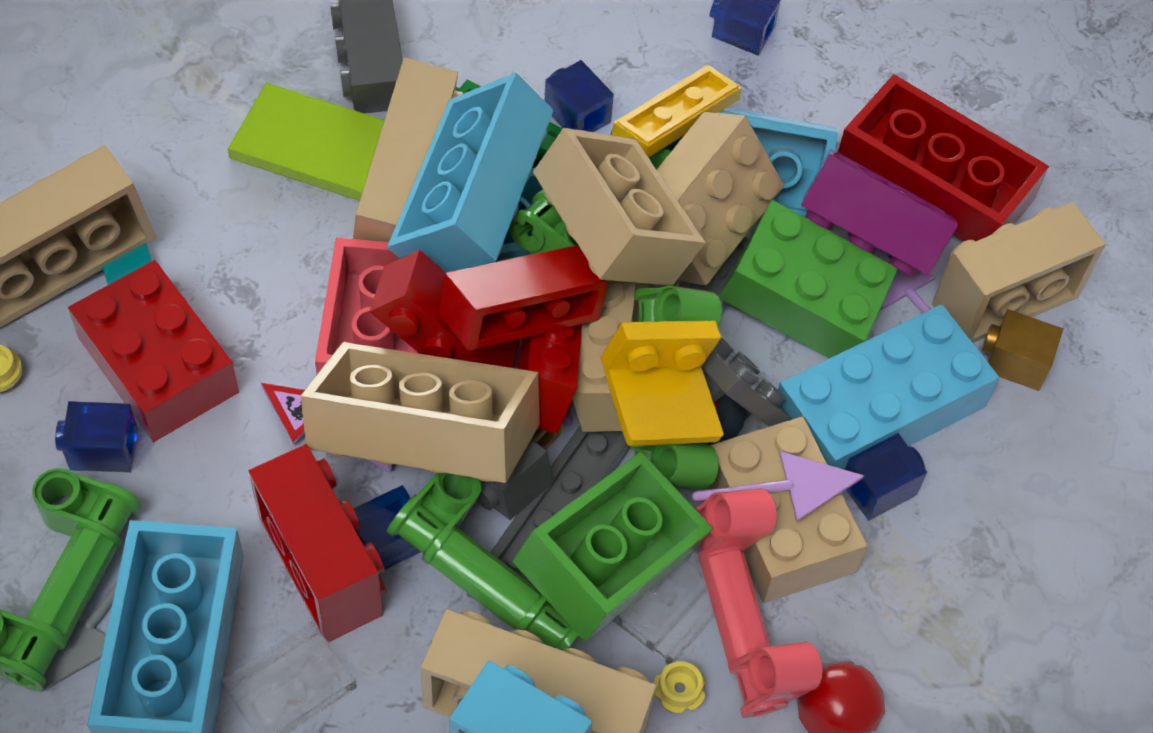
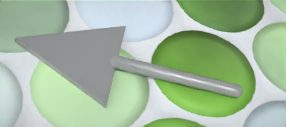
M116 583L87 621H78L65 649L56 652L43 676L46 679V684L40 692L49 689L101 659L106 634L95 629V627L112 605Z

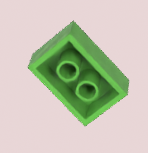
M771 200L753 228L719 295V299L818 353L832 358L866 341L898 268Z
M639 452L534 529L512 562L580 638L586 642L687 561L713 528L642 452Z

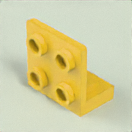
M716 321L622 322L600 359L627 445L718 442L723 436V430L701 367L721 339Z

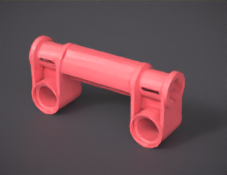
M762 488L717 492L700 505L694 507L713 528L701 543V552L697 556L721 636L730 674H736L744 703L740 708L742 718H751L781 710L787 707L789 702L815 690L822 679V663L816 648L807 641L770 646L744 550L766 535H770L774 530L777 512L771 494Z

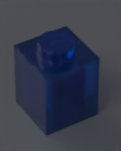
M714 0L709 17L714 19L712 37L759 56L776 27L781 0Z
M582 60L567 68L556 70L550 77L545 79L544 101L554 110L552 117L562 128L595 132L611 123L614 94Z
M68 401L65 420H59L56 426L55 445L57 451L63 452L70 470L131 473L138 426L131 404Z
M897 433L848 459L845 470L864 475V478L846 489V491L866 519L870 521L917 496L928 472L925 469L924 461L915 448L908 446L900 434Z
M403 485L353 508L360 523V528L355 531L363 545L369 542L374 545L381 558L384 570L421 553V551L399 534L392 537L386 532L393 519L411 498Z

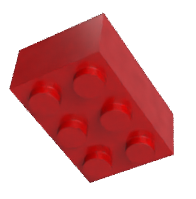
M156 260L68 306L78 339L153 443L239 393L232 360Z
M306 443L249 469L248 472L259 519L324 642L327 644L383 616L381 596L387 593L384 582L379 574L384 571L383 563L374 545L371 542L363 545L355 530L360 528V523L350 502L347 499L342 502L338 501L332 489L337 486V483L325 458L316 461Z

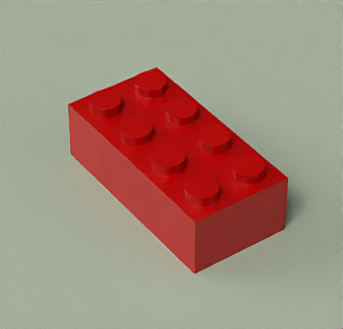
M895 74L887 80L844 128L838 153L953 215L958 223L953 235L962 241L974 240L976 242L992 235L1003 225L1015 224L1035 200L1049 168V165Z

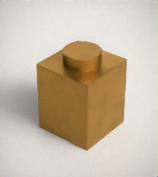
M1007 309L1000 326L990 325L981 351L990 353L987 362L1000 378L1039 391L1053 365L1064 328Z

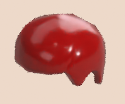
M836 662L822 667V679L819 686L815 690L797 698L799 719L808 733H871L876 731L885 715L884 693L879 683L870 671L862 665H855L853 662Z

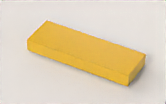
M706 65L613 122L612 136L636 139L649 158L685 135L703 112L720 113L740 100L742 87L711 66Z

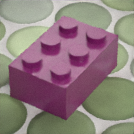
M833 149L829 150L801 203V206L807 209L805 217L828 230H831L833 224H836L848 231L847 235L849 237L847 240L869 253H873L875 247L889 254L888 257L891 259L889 263L911 276H915L918 270L929 276L958 226L954 216Z

